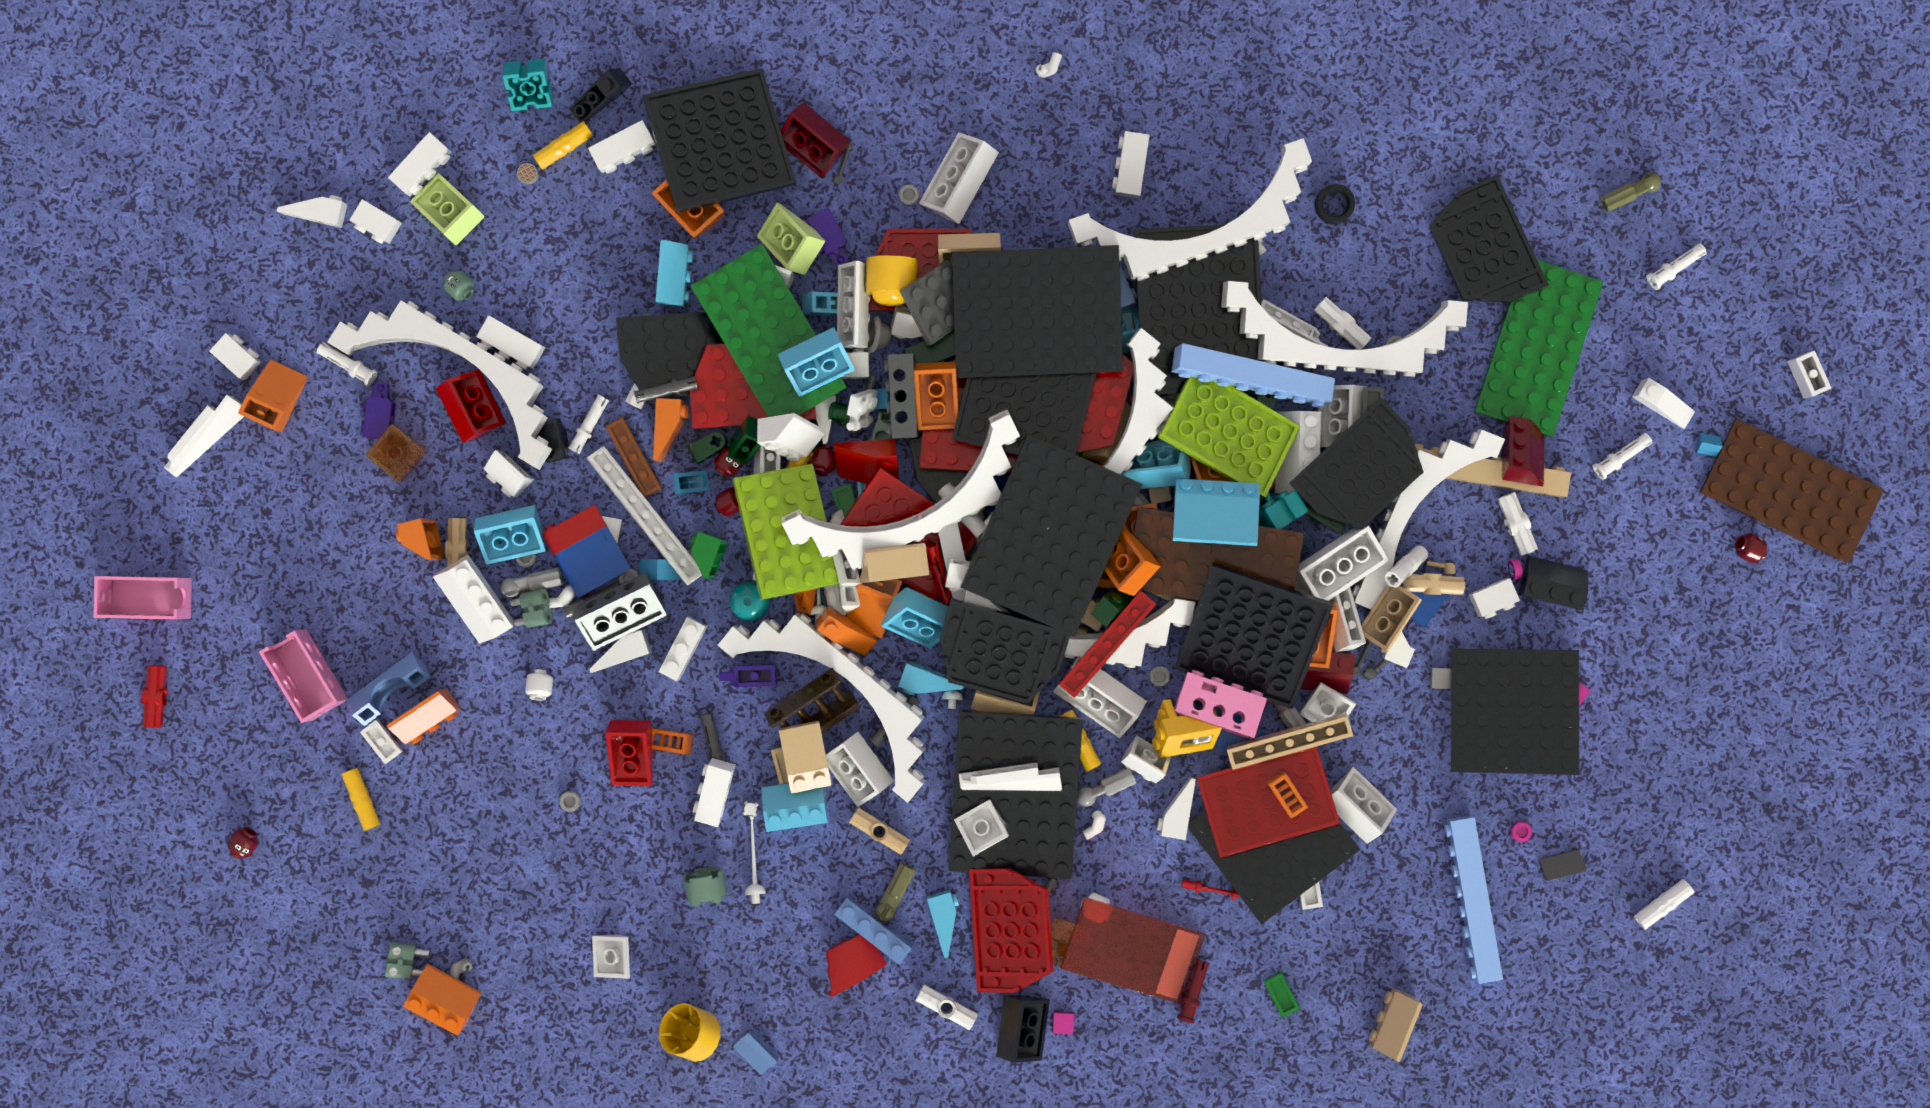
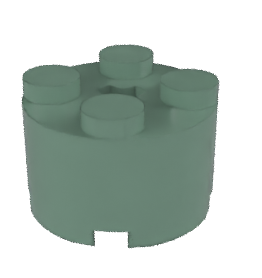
M716 866L695 869L694 874L690 876L688 872L682 876L686 898L692 907L702 905V902L707 901L711 903L723 901L722 897L727 894L722 867L717 870Z

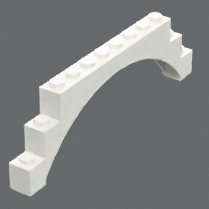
M1303 138L1285 144L1281 148L1282 157L1277 171L1261 197L1242 215L1219 229L1189 239L1154 241L1118 233L1090 218L1089 213L1070 219L1067 223L1075 247L1080 245L1081 247L1091 246L1094 244V240L1097 246L1119 245L1120 261L1121 257H1123L1131 280L1137 278L1138 281L1149 278V274L1153 272L1162 274L1169 271L1168 267L1176 265L1177 268L1187 265L1188 260L1196 258V261L1208 257V253L1213 251L1219 254L1228 250L1227 247L1233 244L1235 247L1246 244V240L1253 237L1254 240H1259L1266 237L1268 232L1273 231L1275 234L1286 230L1285 226L1290 223L1283 201L1285 204L1296 200V196L1301 193L1294 171L1296 173L1303 172L1308 169L1307 166L1312 162L1305 140Z
M1223 282L1221 307L1227 308L1228 312H1240L1241 309L1239 334H1246L1248 339H1258L1259 336L1257 359L1259 361L1275 365L1276 362H1283L1285 367H1296V364H1304V368L1316 369V365L1324 366V370H1336V367H1343L1345 372H1356V369H1364L1363 373L1376 374V370L1383 371V375H1396V372H1403L1405 377H1415V374L1423 373L1424 353L1437 354V351L1444 350L1446 331H1459V328L1466 327L1468 302L1443 301L1441 302V308L1417 330L1390 344L1365 350H1344L1326 347L1295 335L1280 325L1262 308L1248 289L1247 282Z
M400 301L390 318L381 312L375 314L370 311L360 328L350 322L347 325L339 322L327 343L349 356L354 351L372 345L390 342H417L449 350L470 361L491 380L510 410L519 438L520 454L518 458L538 470L541 469L552 449L547 446L548 441L540 436L537 437L548 417L543 415V409L533 405L544 387L538 383L540 381L539 378L531 373L526 376L521 373L523 369L514 363L511 365L504 362L505 358L496 352L494 355H491L487 352L488 348L477 342L476 345L471 343V337L462 332L459 335L452 331L454 327L443 321L442 324L436 322L437 317L427 311L424 314L418 311L420 307L411 301H408L407 304Z
M1139 328L1126 344L1131 351L1134 369V391L1130 415L1118 445L1103 465V467L1119 474L1130 469L1133 465L1131 460L1136 454L1138 456L1142 454L1146 448L1144 444L1149 438L1152 440L1158 434L1159 429L1157 428L1162 422L1165 423L1173 409L1172 406L1154 393L1155 390L1159 392L1166 384L1164 379L1167 375L1148 361L1149 358L1154 359L1159 353L1158 347L1160 343L1142 328ZM992 513L988 516V518H987V519L984 521V523H983V524H985L986 526H987V524H988V522H989V519H990Z
M1006 409L988 418L990 427L987 438L973 467L964 479L935 505L901 521L868 527L844 526L824 522L805 515L798 509L781 517L782 525L793 545L797 543L803 544L812 536L822 557L827 555L828 557L834 556L842 549L852 570L855 568L861 569L865 550L902 546L912 541L918 542L926 534L931 532L937 533L947 524L958 523L962 520V517L968 514H977L981 511V508L997 504L1001 492L993 476L996 474L997 476L1003 475L1011 468L1001 445L1012 444L1020 437L1008 410Z
M1478 429L1477 432H1473L1469 443H1471V447L1447 439L1446 442H1442L1440 445L1439 457L1417 449L1424 472L1392 501L1391 509H1387L1384 514L1383 520L1385 523L1383 528H1379L1375 536L1389 561L1362 578L1359 584L1354 586L1352 595L1355 603L1372 609L1388 585L1385 581V575L1393 568L1396 549L1403 529L1424 497L1442 480L1457 470L1488 457L1497 458L1505 441L1504 438ZM1401 632L1389 652L1382 648L1380 652L1383 653L1382 657L1407 668L1415 649L1408 644Z
M949 558L945 587L954 592L965 590L960 588V585L970 565V561ZM965 590L963 601L1012 614L1000 604ZM1172 596V599L1163 607L1140 622L1106 661V664L1122 663L1129 668L1141 666L1145 643L1159 648L1160 645L1166 646L1170 623L1177 627L1190 626L1195 600ZM1103 632L1075 634V637L1070 635L1064 657H1082Z
M804 613L795 614L783 630L780 629V624L773 619L764 620L752 636L749 635L750 631L743 625H735L729 630L718 646L732 658L737 657L741 653L752 651L788 652L816 660L830 668L833 667L837 673L849 680L871 704L888 736L895 767V787L892 790L907 803L911 800L926 781L923 778L924 775L919 770L910 768L925 750L923 743L918 738L910 736L925 718L920 708L907 703V698L900 692L895 693L890 689L891 685L886 680H879L874 675L875 672L870 667L861 665L858 662L859 658L850 652L848 654L842 649V645L833 642L817 631L816 627L811 623L812 620Z

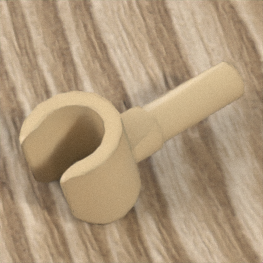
M1427 561V566L1444 568V574L1456 573L1453 563Z

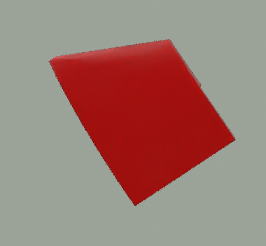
M859 933L850 940L838 942L826 951L828 977H830L831 990H829L830 997L849 989L887 965L880 950Z

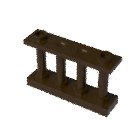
M832 667L766 711L764 715L773 729L778 725L781 728L790 727L791 725L786 720L797 713L803 721L800 724L819 721L821 733L861 708L851 690L844 694L837 686L841 681ZM831 690L837 699L826 705L821 696ZM814 702L820 710L809 716L803 708Z

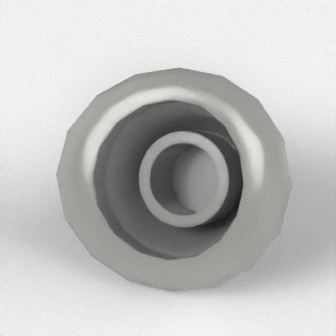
M878 316L873 317L868 323L870 340L868 348L863 349L870 354L876 349H884L891 340L889 326L881 323Z

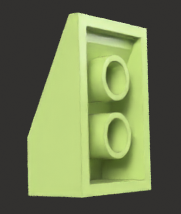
M439 173L410 201L455 245L485 217Z
M776 203L757 235L761 242L787 270L803 275L806 274L825 243V240L815 229L780 203Z

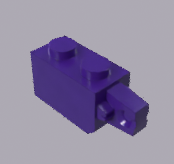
M829 207L807 218L808 225L815 229L825 240L820 253H826L827 257H830L837 267L838 265L849 263L844 250L847 244L846 238Z
M375 382L372 395L367 396V401H364L363 412L365 413V420L361 423L362 437L392 441L396 404L390 399L388 383Z
M777 664L736 665L730 667V672H720L719 681H730V686L734 687L776 686Z

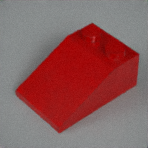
M896 439L834 443L838 476L868 484L877 469L881 467L899 479Z
M610 720L605 735L611 784L652 786L653 734L651 720Z

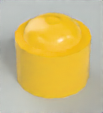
M872 256L866 258L865 293L872 295L875 302L881 305L898 306L904 304L905 301L899 290L917 279V259L905 256Z
M686 1003L677 1004L669 1009L662 1018L659 1027V1040L667 1053L694 1062L702 1061L712 1055L718 1046L720 1024L718 1019L709 1011Z

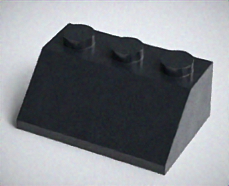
M1527 556L1518 592L1519 596L1584 611L1589 591L1588 570Z
M1004 995L996 1057L1013 1063L1042 1060L1050 999L1022 995Z

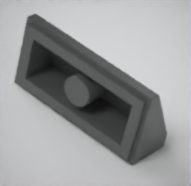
M1579 849L1539 859L1543 878L1546 881L1587 871Z

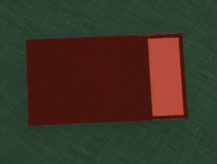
M1084 897L1060 968L1182 1004V998L1185 996L1206 934Z

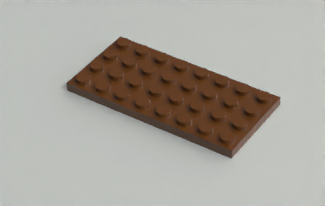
M1734 419L1722 444L1723 447L1717 455L1699 493L1845 563H1850L1885 489L1739 419Z
M1138 507L1134 536L1151 552L1161 566L1140 589L1141 591L1199 601L1213 562L1295 590L1304 532L1258 525L1257 546L1173 541L1174 512Z

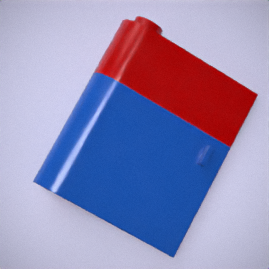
M595 504L557 526L553 523L544 528L545 533L542 535L578 599L631 569Z

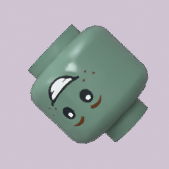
M451 271L445 276L443 280L444 290L454 300H467L473 295L474 282L463 271Z

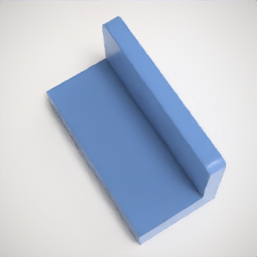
M751 1029L733 1046L760 1075L769 1067L772 1068L778 1061L777 1055Z

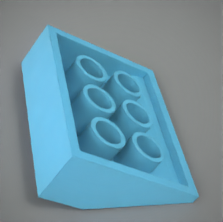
M1176 478L1173 541L1257 546L1260 483Z

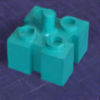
M545 58L529 60L528 65H522L521 61L504 63L502 77L506 90H509L508 100L511 111L528 110V105L535 104L536 109L552 107L554 94L551 80H548L549 72Z
M1286 490L1273 498L1268 492L1266 497L1263 498L1266 503L1259 506V526L1282 529L1290 524V522L1307 513L1308 509L1296 490L1288 493Z

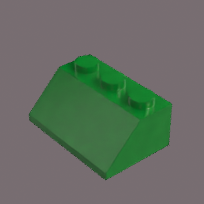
M698 531L691 539V552L703 578L714 579L728 541L709 533Z

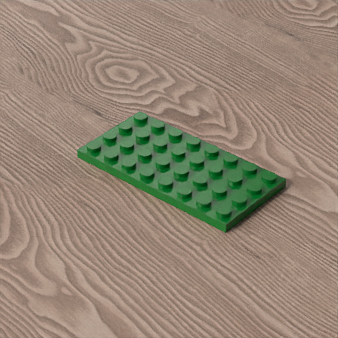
M763 244L756 246L691 285V288L768 417L791 413L800 416L847 388L840 377L800 397L797 395L784 371L778 354L816 336Z
M1537 260L1549 285L1509 303L1474 412L1506 423L1510 416L1531 419L1541 430L1542 434L1553 437L1604 281Z

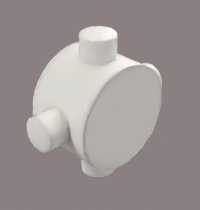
M745 801L743 814L757 816L756 811L759 804L757 802L748 803V801Z

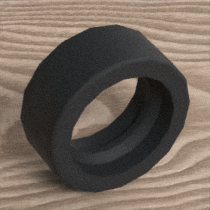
M1332 184L1326 186L1316 197L1314 205L1316 214L1327 224L1335 225L1344 222L1351 216L1355 208L1353 193L1344 185ZM1336 192L1345 197L1347 207L1343 214L1331 216L1326 213L1323 208V200L1329 193Z

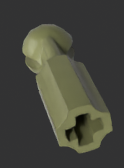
M1646 173L1642 176L1641 180L1632 184L1628 183L1599 197L1600 202L1608 213L1637 199L1639 195L1646 192H1655L1660 188L1661 178L1656 173Z
M900 862L880 903L876 906L875 916L881 922H888L894 917L895 911L916 872L911 866Z

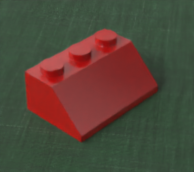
M480 369L449 378L435 388L462 443L477 439L507 424Z

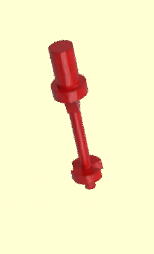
M1182 880V888L1192 889L1197 893L1201 890L1231 895V900H1236V897H1240L1234 888L1232 891L1208 887L1201 884L1200 880L1196 882Z

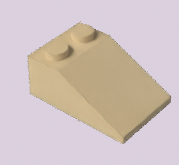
M819 721L778 729L791 793L830 786V774Z

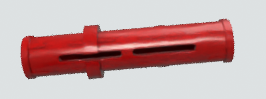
M937 543L927 544L929 569H932L942 604L950 603L952 593L948 587H945L947 575L944 569V559H941Z

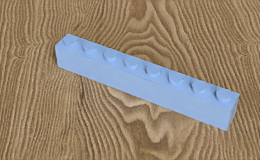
M1184 343L1177 346L1174 350L1172 372L1178 373L1180 377L1190 378L1192 376L1198 378L1201 382L1214 381L1219 386H1236V389L1241 391L1254 390L1259 395L1271 394L1274 395V398L1293 399V402L1300 404L1307 402L1317 408H1323L1333 400L1335 378Z
M1469 815L1446 819L1447 825H1444L1446 837L1450 838L1451 845H1448L1449 856L1453 857L1454 865L1451 866L1453 877L1457 878L1458 883L1455 886V893L1461 901V906H1458L1460 917L1464 918L1465 926H1462V933L1468 941V946L1465 947L1467 958H1471L1472 966L1469 967L1471 979H1474L1478 984L1503 980L1475 817Z

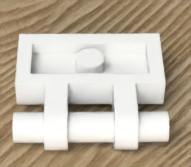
M868 389L850 396L847 415L850 416L849 423H847L848 430L857 431L871 425L874 419L869 413L874 411L878 400L876 397L878 391Z

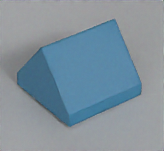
M1700 433L1696 453L1717 457L1723 447L1721 437Z

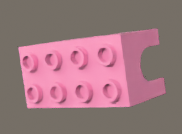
M94 576V618L191 619L192 578Z
M307 629L294 630L286 635V640L274 646H268L259 651L300 722L304 723L315 720L345 702L348 698Z
M1192 670V673L1187 672L1185 674L1174 707L1176 715H1187L1222 727L1221 730L1248 739L1255 738L1267 698L1263 697V693L1251 690V693L1243 691V686L1234 683L1231 686L1223 684L1224 680L1216 677L1211 679L1203 677L1204 673ZM1194 700H1199L1202 703V710H1196L1193 707ZM1214 707H1219L1222 710L1221 717L1213 714ZM1234 713H1238L1241 716L1242 721L1240 724L1234 722Z

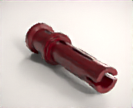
M1197 959L1187 996L1182 998L1183 1005L1180 1014L1177 1015L1178 1019L1189 1023L1195 1022L1193 1018L1196 1008L1200 1005L1198 998L1208 965L1210 964L1209 962Z

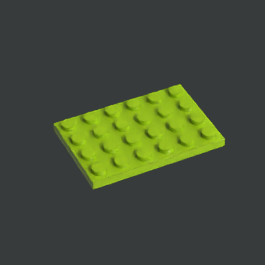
M1191 376L1187 378L1158 438L1234 482L1260 483V497L1265 498L1300 426L1231 385L1219 386L1214 381L1201 382L1198 378Z
M813 464L742 476L732 480L760 600L839 584L833 556L828 557L827 555L822 557L812 536L803 544L797 543L793 545L781 522V517L798 509L805 515L827 522Z

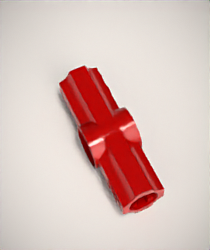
M147 665L146 686L143 688L141 695L142 704H144L143 727H163L164 706H166L168 701L166 699V694H168V689L166 688L167 666Z

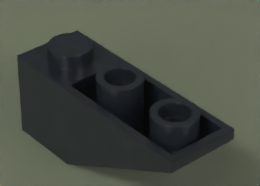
M621 68L609 69L569 109L579 123L582 121L586 122L622 95L632 83Z

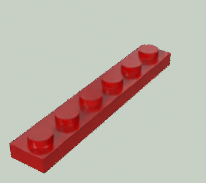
M1140 590L1061 680L1059 685L1075 698L1154 608L1156 603Z

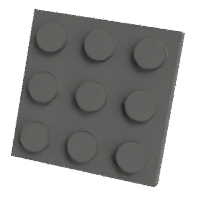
M945 260L899 290L927 345L934 344L955 329L953 269L949 261Z

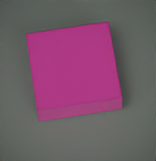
M1054 1012L1053 1033L1073 1034L1074 1013Z

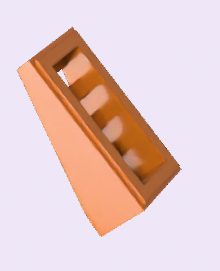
M652 728V749L685 755L691 754L694 734ZM655 733L661 734L660 745H654ZM669 735L668 744L666 747L664 746L665 736ZM674 736H677L676 748H673Z
M1281 772L1266 782L1290 819L1308 808L1285 772ZM1283 780L1286 782L1276 789V784ZM1289 787L1290 790L1281 796L1280 792ZM1293 794L1295 795V798L1285 803V799ZM1299 801L1300 805L1292 810L1289 809L1291 805Z

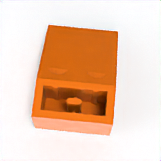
M270 359L247 393L238 414L270 429L283 432L308 376Z
M892 579L861 582L856 587L860 606L848 612L846 617L869 634L882 639L886 628L881 627V623L894 596L899 593L903 581Z

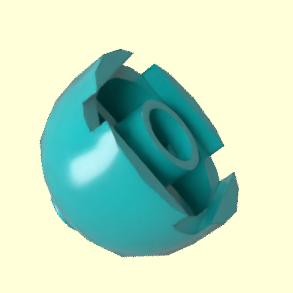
M745 581L738 584L732 590L730 607L737 618L744 621H755L761 619L767 613L770 607V598L760 600L756 581Z

